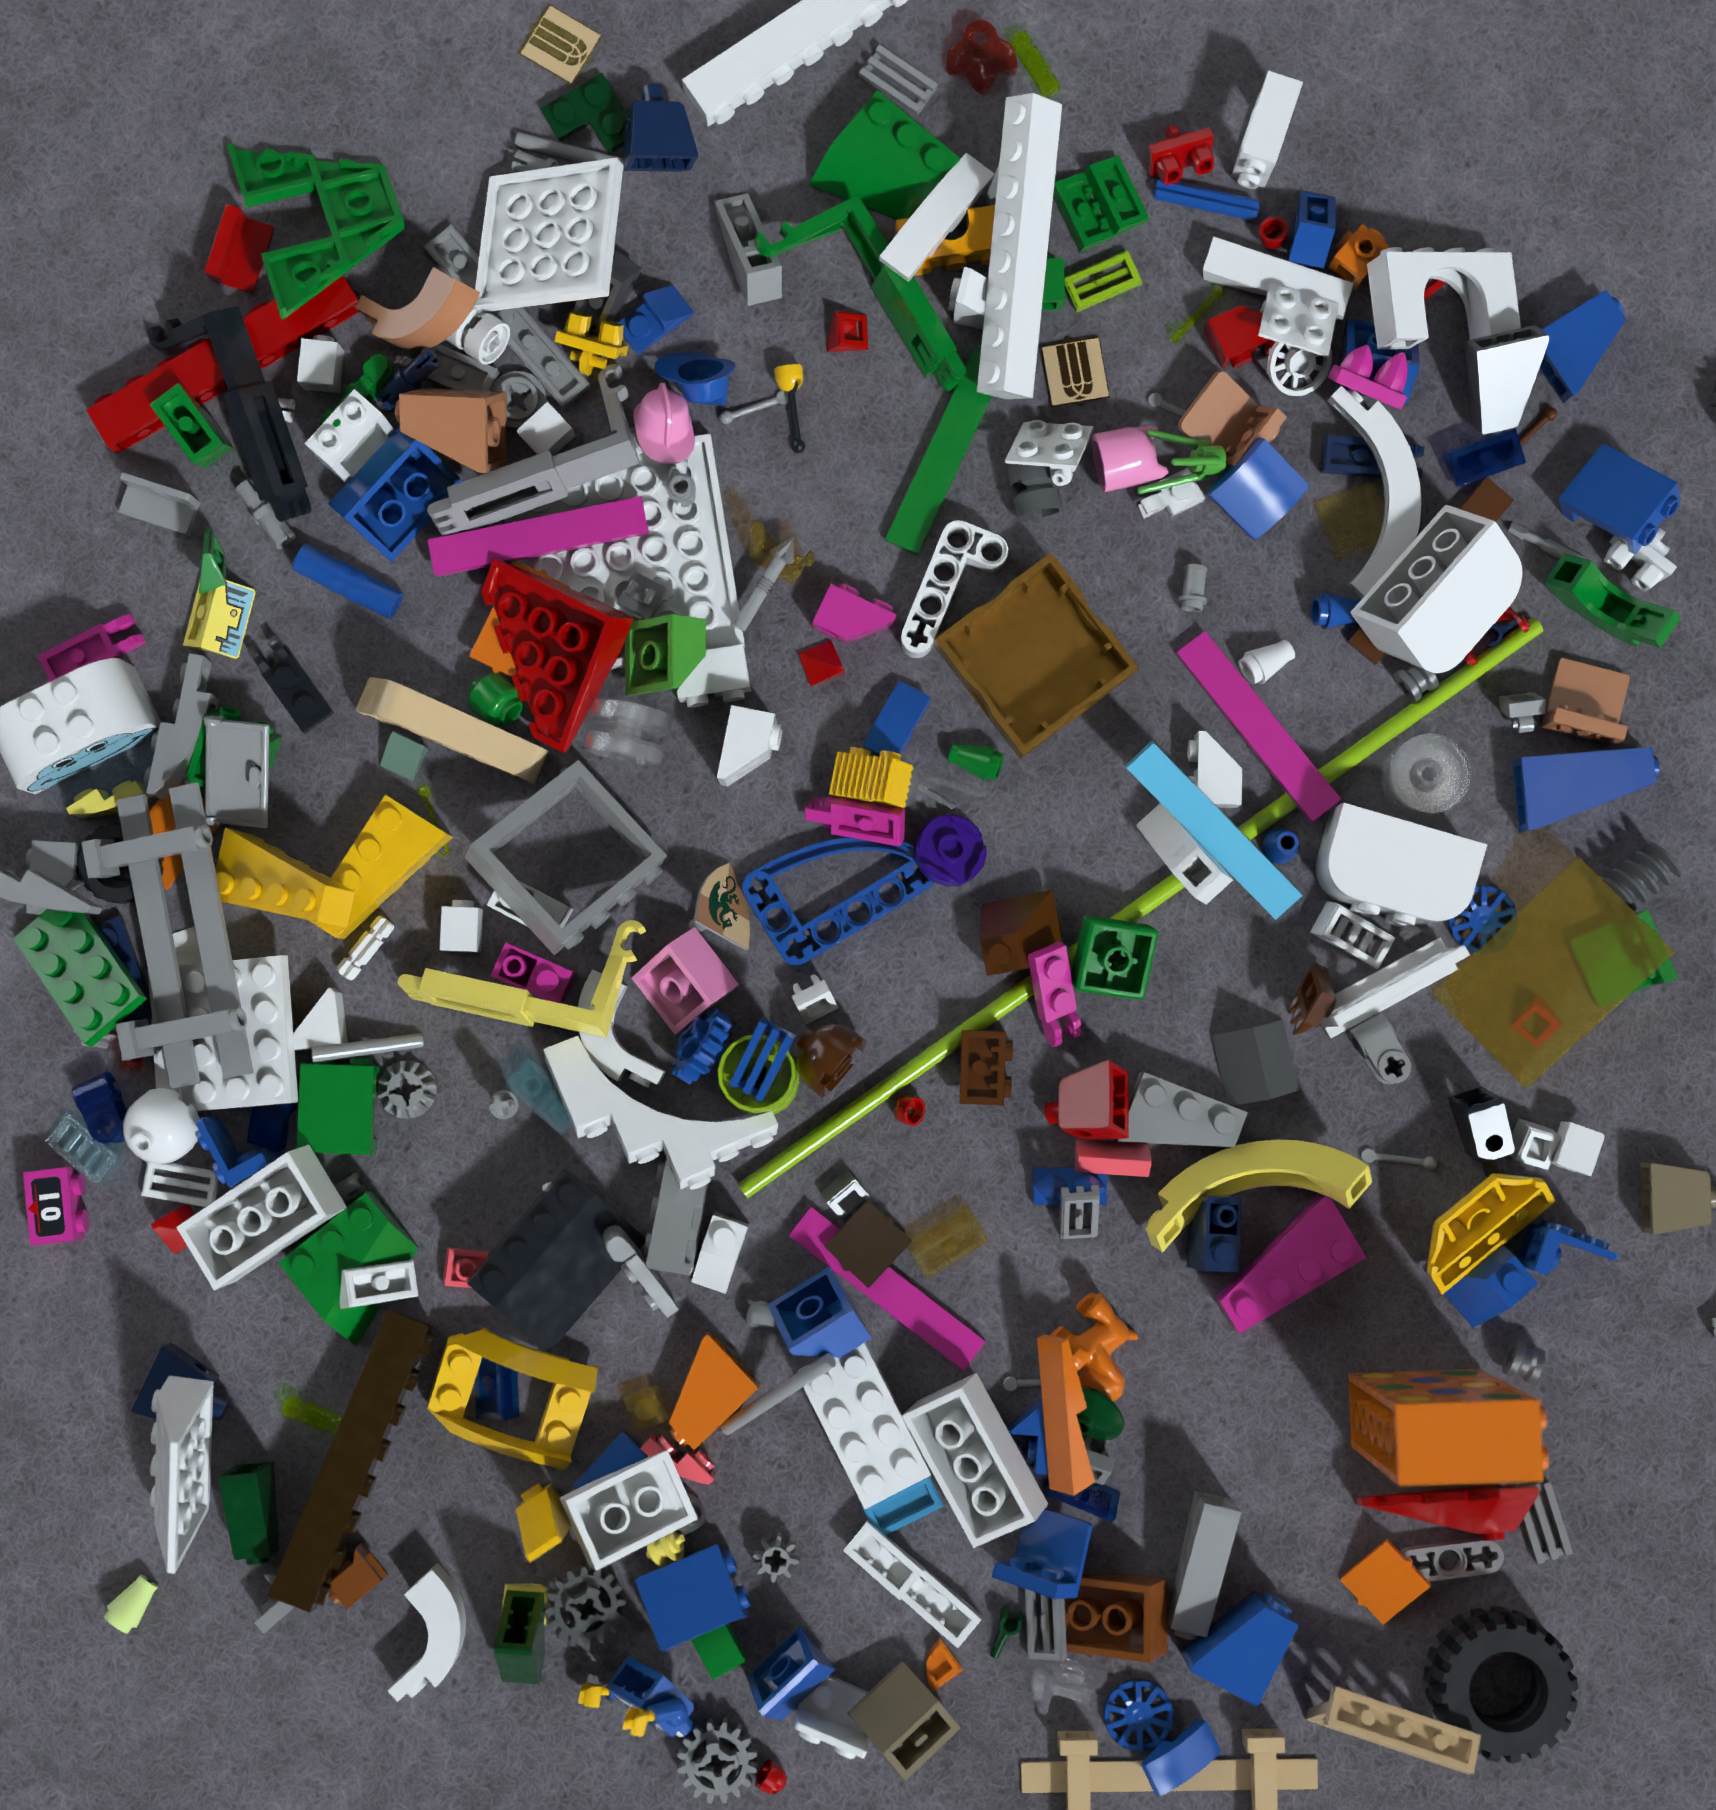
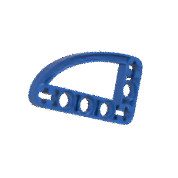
M846 837L801 848L759 867L745 877L742 890L781 957L790 965L800 966L926 891L934 882L928 877V882L925 884L917 880L909 885L914 892L907 895L904 884L896 876L904 873L906 880L914 874L913 867L917 863L915 861L913 845L903 841L901 846H894ZM847 852H886L898 855L909 861L803 926L800 925L773 880L774 877L805 863ZM756 877L760 882L768 881L769 885L765 887V891L770 899L774 894L779 898V901L768 904L761 912L757 905L763 904V900L759 894L751 895L749 893V889L753 887L751 880ZM893 883L898 886L900 897L896 902L885 903L880 899L879 890L883 884ZM857 901L865 903L869 908L868 918L862 922L852 921L848 915L849 906ZM775 908L785 910L788 915L787 924L780 929L772 928L767 922L768 913ZM830 920L837 925L838 934L833 940L824 941L818 937L817 927L822 921ZM811 929L813 939L821 948L813 951L811 944L802 950L804 954L802 959L798 960L795 955L788 957L786 951L790 949L789 942L793 939L797 943L805 941L808 938L803 932Z

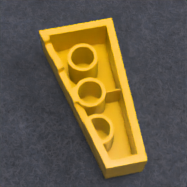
M385 795L331 877V879L355 892L347 928L314 921L310 922L335 938L344 940L453 837L398 801Z
M225 828L215 869L221 902L347 928L355 895L354 891L330 877L309 868V865L295 860L285 854L286 852L267 844L263 839L253 834Z

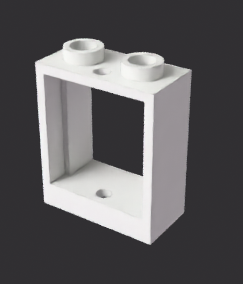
M1268 71L1258 94L1231 177L1238 179L1237 182L1241 186L1249 189H1256L1258 186L1265 188L1277 162L1303 84L1302 81Z
M354 389L304 444L329 470L346 484L395 430L384 415ZM336 419L341 420V424L338 427L333 426V422Z

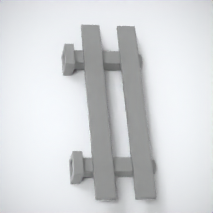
M199 783L169 788L176 830L153 834L146 794L116 800L124 841L114 843V839H93L81 842L88 878L120 875L119 867L129 866L158 1024L149 1025L148 1019L116 1024L122 1061L154 1055L153 1047L163 1046L171 1089L201 1083L193 1040L214 1035L216 1036L224 1079L254 1073L245 1029L247 1017L245 1011L241 1008L211 850L213 838L211 830L206 824ZM177 854L182 856L211 1013L188 1017L158 860L159 858Z

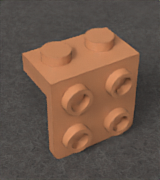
M1217 371L1178 422V428L1187 438L1210 440L1211 446H1222L1226 453L1227 467L1228 465L1236 466L1257 438L1266 439L1268 442L1274 440L1279 434L1280 426L1287 416L1279 408L1259 406L1226 372Z

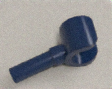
M1511 620L1500 626L1492 625L1489 630L1497 634V640L1486 647L1490 648L1499 644L1504 635L1519 627L1518 623Z

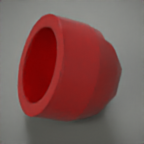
M1280 217L1265 219L1259 228V239L1262 245L1267 249L1274 250L1282 247L1288 238V225L1286 221ZM1279 231L1281 232V234H1280L1279 236H1277L1276 238L1270 239V238L1273 237L1277 232H1279Z
M906 1095L896 1100L897 1105L896 1109H893V1113L897 1120L910 1126H916L922 1121L925 1115V1103L921 1098ZM909 1107H912L910 1114H908Z
M770 1759L764 1763L755 1779V1787L768 1794L778 1793L783 1790L787 1783L785 1770Z

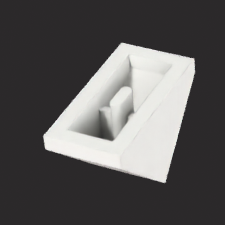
M328 988L293 1033L295 1051L348 1043L343 998L339 990Z

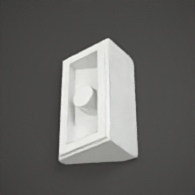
M413 1260L342 1270L340 1309L418 1296Z

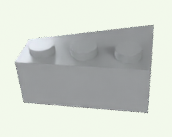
M1139 1072L1129 1098V1138L1114 1140L1235 1147L1248 1112L1151 1074Z
M666 1157V1161H659L656 1182L661 1183L659 1197H653L650 1218L654 1219L652 1233H647L644 1255L648 1256L645 1268L690 1276L695 1269L709 1183L693 1190L689 1186L680 1190Z

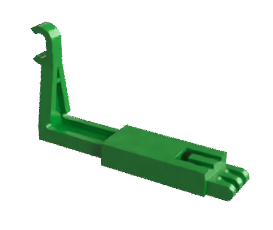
M859 195L793 228L783 221L779 234L782 235L784 240L770 244L765 240L764 234L757 233L754 239L757 251L765 257H774L795 247L837 233L841 229L840 226H842L874 279L871 285L872 290L923 376L928 377L935 374L940 385L947 392L953 391L964 377L966 368L956 352L957 348L915 277L913 276L907 282L879 261V256L888 244Z

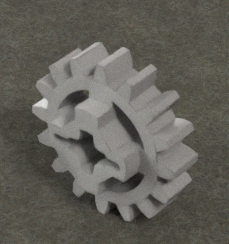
M708 1718L706 1729H703L697 1723L693 1727L695 1737L688 1734L683 1737L682 1742L687 1748H679L677 1757L684 1761L678 1764L677 1772L680 1774L687 1773L682 1785L684 1788L692 1784L695 1786L693 1797L697 1798L704 1792L707 1794V1803L711 1804L714 1796L720 1795V1799L724 1804L727 1803L728 1793L730 1792L737 1798L741 1796V1784L747 1787L751 1786L752 1778L748 1773H756L758 1764L750 1760L757 1757L758 1751L757 1748L747 1747L752 1741V1735L746 1734L742 1737L740 1735L742 1726L740 1723L731 1729L728 1728V1718H723L720 1726H715L714 1720ZM721 1738H725L731 1741L736 1746H729L728 1744L723 1742ZM706 1740L704 1752L693 1756L697 1746ZM712 1755H718V1758L723 1761L722 1767H717L715 1762H711ZM739 1765H742L739 1773L729 1781L728 1777L731 1770L737 1769ZM701 1776H705L706 1778H708L709 1780H711L713 1783H710V1782L704 1780Z

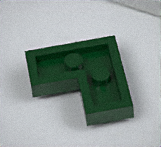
M603 73L541 107L544 117L559 142L591 125L608 154L624 145L627 114Z

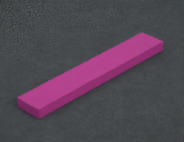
M639 496L428 539L427 541L434 575L441 577L490 567L493 558L509 563L649 534L643 500Z
M1206 631L1176 652V656L1311 824L1342 800Z
M811 1206L789 1236L964 1371L986 1341L890 1266L869 1288L850 1271H844L842 1269L843 1264L824 1247L841 1228Z

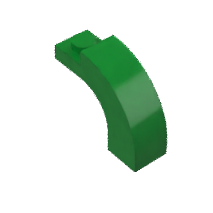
M1564 553L1544 582L1550 591L1571 610L1610 636L1637 647L1640 642L1661 648L1680 620V616L1675 610L1649 603L1627 594L1612 584L1600 572L1593 561Z

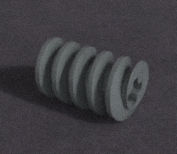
M1652 842L1646 843L1643 846V852H1634L1631 860H1624L1620 863V869L1614 868L1609 871L1608 878L1602 877L1597 880L1596 885L1600 898L1607 909L1619 920L1625 919L1622 910L1623 906L1631 912L1637 910L1633 901L1635 897L1643 903L1648 901L1644 890L1648 889L1654 894L1660 892L1656 881L1659 880L1666 886H1669L1671 879L1668 872L1681 877V870L1676 860L1659 845Z

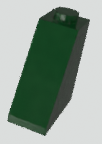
M274 1461L237 1464L219 1476L220 1491L234 1560L246 1559L247 1565L269 1562V1557H272L279 1551Z
M506 1591L494 1644V1655L502 1682L540 1684L545 1659L543 1592Z

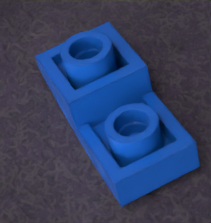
M899 681L876 719L863 745V749L872 751V754L879 757L880 751L902 754L912 739L914 728L929 707L931 696Z
M1196 1719L1174 1742L1163 1740L1140 1765L1155 1795L1162 1796L1182 1785L1204 1769L1221 1753V1750L1207 1721Z

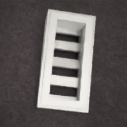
M1330 901L1325 903L1310 931L1317 937L1375 969H1379L1395 940V937L1340 904ZM1350 921L1354 924L1344 941L1340 939V936ZM1363 928L1367 932L1357 949L1353 944ZM1375 935L1383 939L1375 957L1372 958L1365 951Z

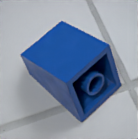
M1253 1591L1214 1622L1209 1628L1207 1637L1198 1635L1195 1640L1184 1646L1181 1655L1191 1672L1258 1707L1299 1626L1291 1615L1293 1610L1285 1605V1600L1269 1591H1265L1263 1596Z

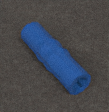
M307 543L300 548L293 562L292 570L389 620L394 617L404 597L403 592Z

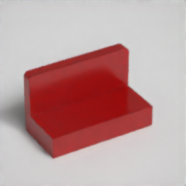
M226 204L204 270L206 275L212 282L253 293L263 266L261 253L268 251L274 227L249 219L240 208Z

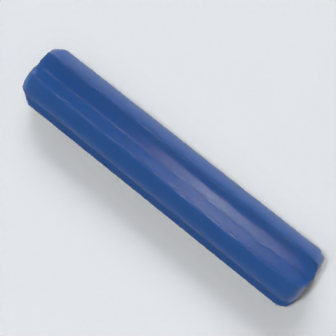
M1158 179L1154 190V198L1156 200L1251 221L1257 217L1260 206L1259 200L1181 182L1166 186L1161 179Z

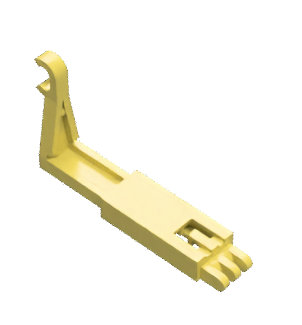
M635 920L625 921L618 927L609 957L591 1001V1005L595 1007L593 1010L534 998L528 990L425 968L422 977L409 974L401 975L398 978V985L411 999L431 1003V1005L533 1027L534 1022L607 1038L626 963L637 961L632 950H624L627 936L631 932H638L641 935L646 930L640 922Z

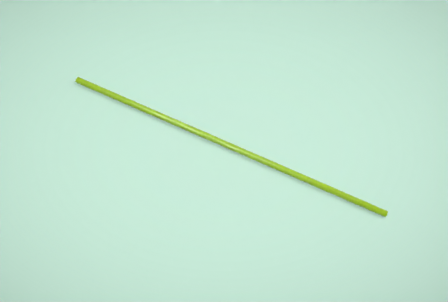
M1532 617L1528 620L1531 625L1528 628V632L1524 633L1520 627L1516 628L1502 638L1499 644L1488 648L1477 656L1478 664L1474 666L1466 664L1439 683L1437 688L1422 695L1421 699L1408 705L1318 771L1329 784L1541 634L1544 631L1541 623ZM1285 793L1238 828L1249 840H1252L1297 806L1288 794ZM1171 874L1110 919L1137 922L1183 889L1184 885L1174 874ZM1078 941L1067 948L1070 969L1073 967ZM1031 975L737 1183L747 1198L754 1195L960 1048L962 1030L984 1031L1033 996L1034 989Z

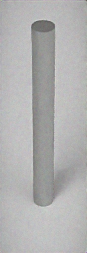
M829 1353L825 1354L727 1418L720 1425L722 1432L726 1435L732 1434L835 1367L836 1361L834 1357Z

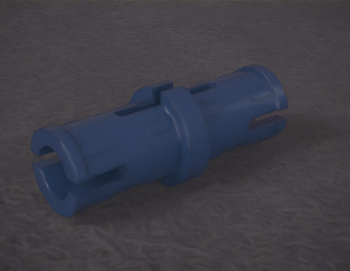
M423 348L407 366H400L395 371V377L376 393L378 402L384 397L388 398L381 404L382 407L389 411L395 409L396 402L399 400V394L420 389L421 382L435 369L440 367L441 362L438 357L433 361L429 360L435 355L432 350Z

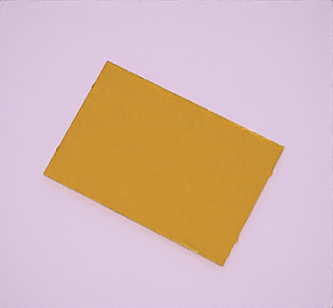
M1578 857L1440 985L1432 995L1450 1012L1452 1017H1455L1496 1058L1504 1070H1507L1527 1089L1675 952L1656 934L1655 929L1650 928L1603 881L1601 876L1597 875Z

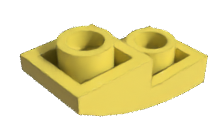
M129 780L116 786L112 790L113 795L111 797L107 792L97 788L95 790L93 788L86 789L73 798L75 803L67 807L66 810L70 815L80 818L99 817L117 813L116 800L146 794L147 799L152 796L146 793L147 788H145L143 783L131 782Z

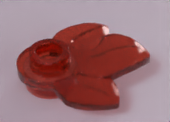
M975 20L964 29L962 40L950 48L946 57V68L948 75H959L965 72L970 86L977 93L983 95L993 85L997 72L1006 75L1016 74L1017 58L1011 44L998 38L992 24L985 20ZM982 32L985 34L986 43L984 45L975 43V33Z

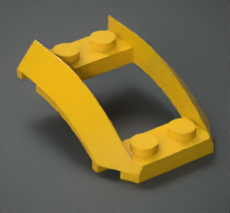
M482 1327L481 1330L466 1335L460 1333L448 1337L426 1408L449 1432L465 1440L513 1458L565 1470L572 1462L571 1453L591 1392H595L598 1367L593 1364L588 1366L569 1361V1358L524 1346L490 1332L489 1329ZM482 1357L520 1373L553 1383L534 1442L495 1431L463 1417Z

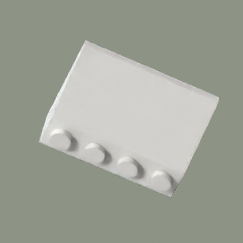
M168 1376L162 1388L155 1391L152 1399V1412H157L151 1433V1444L156 1445V1454L153 1456L150 1467L151 1476H155V1485L150 1495V1507L155 1508L154 1525L167 1573L175 1574L209 1509L213 1381Z

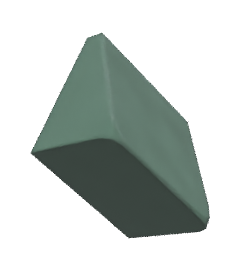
M392 731L380 766L413 781L428 748Z

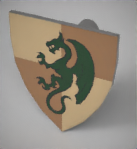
M727 863L714 869L705 878L698 892L695 917L690 920L689 927L690 929L696 927L699 932L707 929L747 951L749 950L750 941L749 911L737 876L731 864Z

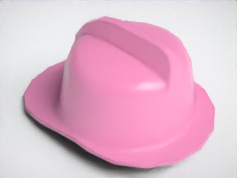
M660 383L657 390L647 393L641 403L637 405L634 409L633 419L637 441L641 450L649 458L659 463L673 464L682 462L691 455L694 450L695 437L685 398L678 392L667 389L665 383Z

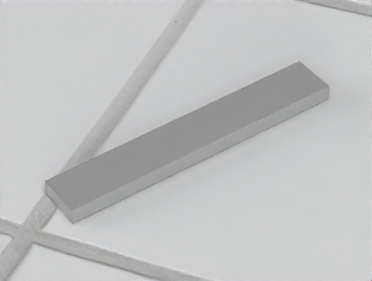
M450 224L428 242L424 249L447 275L475 289L479 256ZM523 307L487 312L493 314L510 327V338L507 345L563 409L590 387L589 382Z

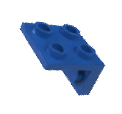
M220 1116L203 1117L195 1121L198 1128L195 1131L197 1140L204 1150L211 1152L216 1162L212 1165L217 1178L222 1183L226 1182L228 1187L238 1186L282 1156L279 1150L268 1152L266 1148L259 1151L254 1149L240 1156Z
M1542 1220L1540 1226L1529 1223L1517 1259L1526 1269L1549 1276L1550 1270H1554L1557 1267L1561 1257V1249L1558 1248L1560 1242L1613 1261H1617L1619 1254L1609 1251L1610 1243L1580 1233H1576L1574 1238L1575 1230L1554 1222Z
M1045 1508L1035 1522L1021 1527L1015 1557H1011L1010 1562H995L992 1577L1052 1599L1077 1598L1092 1524L1088 1521Z

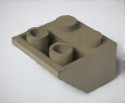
M903 1661L847 1712L885 1761L904 1781L916 1772L960 1729L959 1725L937 1698Z

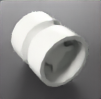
M473 306L465 321L446 340L457 348L463 349L469 356L481 364L488 365L498 359L505 350L510 338V327L493 314Z

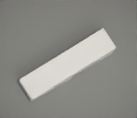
M1214 236L1203 267L1204 279L1220 285L1267 296L1269 284L1273 283L1338 303L1336 318L1342 320L1354 285L1352 282Z
M869 1521L865 1523L843 1550L898 1600L902 1599L955 1647L959 1648L982 1620L983 1615Z

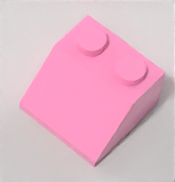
M696 927L666 945L632 977V980L674 1035L686 1028L696 1017L699 1018L739 985Z

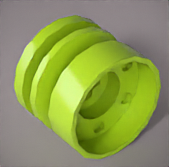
M753 1035L744 1036L733 1042L722 1055L718 1068L719 1085L726 1098L744 1114L757 1116L772 1111L775 1115L786 1109L796 1097L800 1083L797 1065L788 1051L766 1098L762 1102L756 1100L755 1095L751 1093L747 1095L742 1092V1088L738 1086L734 1088L729 1083ZM763 1035L743 1076L745 1080H748L769 1036ZM776 1040L762 1070L766 1069V1075L782 1044L778 1040Z

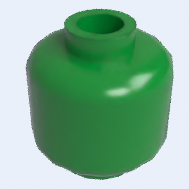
M490 673L484 677L479 676L469 687L468 705L471 711L486 723L495 727L510 725L520 715L523 704L520 702L517 689L503 675Z

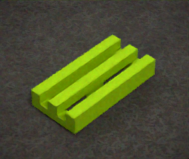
M1128 250L1065 277V287L1076 313L1142 285V280ZM1125 262L1126 268L1076 289L1073 284ZM1127 275H1130L1132 278L1080 300L1079 296Z

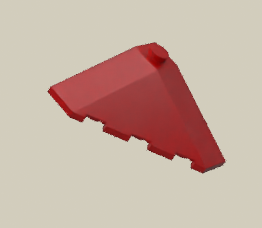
M493 558L481 593L485 604H493L500 625L495 626L494 629L503 654L510 652L517 673L511 675L517 689L520 702L528 701L535 721L529 723L532 736L562 753L567 752L622 650L634 617L599 600L498 558Z
M1490 1485L1355 1497V1503L1359 1506L1468 1533L1482 1534V1540L1488 1541L1505 1539L1504 1532L1516 1531L1538 1497L1539 1490L1538 1486Z

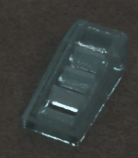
M69 1112L65 1114L45 1141L46 1144L97 1186L105 1185L126 1157L123 1152ZM69 1126L73 1127L75 1131L64 1145L58 1142ZM82 1135L85 1140L78 1150L73 1153L70 1149ZM93 1144L96 1148L85 1162L81 1157L90 1145ZM103 1153L106 1158L96 1170L92 1165Z

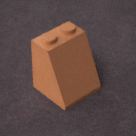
M420 388L399 394V400H397L395 405V417L400 422V432L478 473H487L507 465V392Z

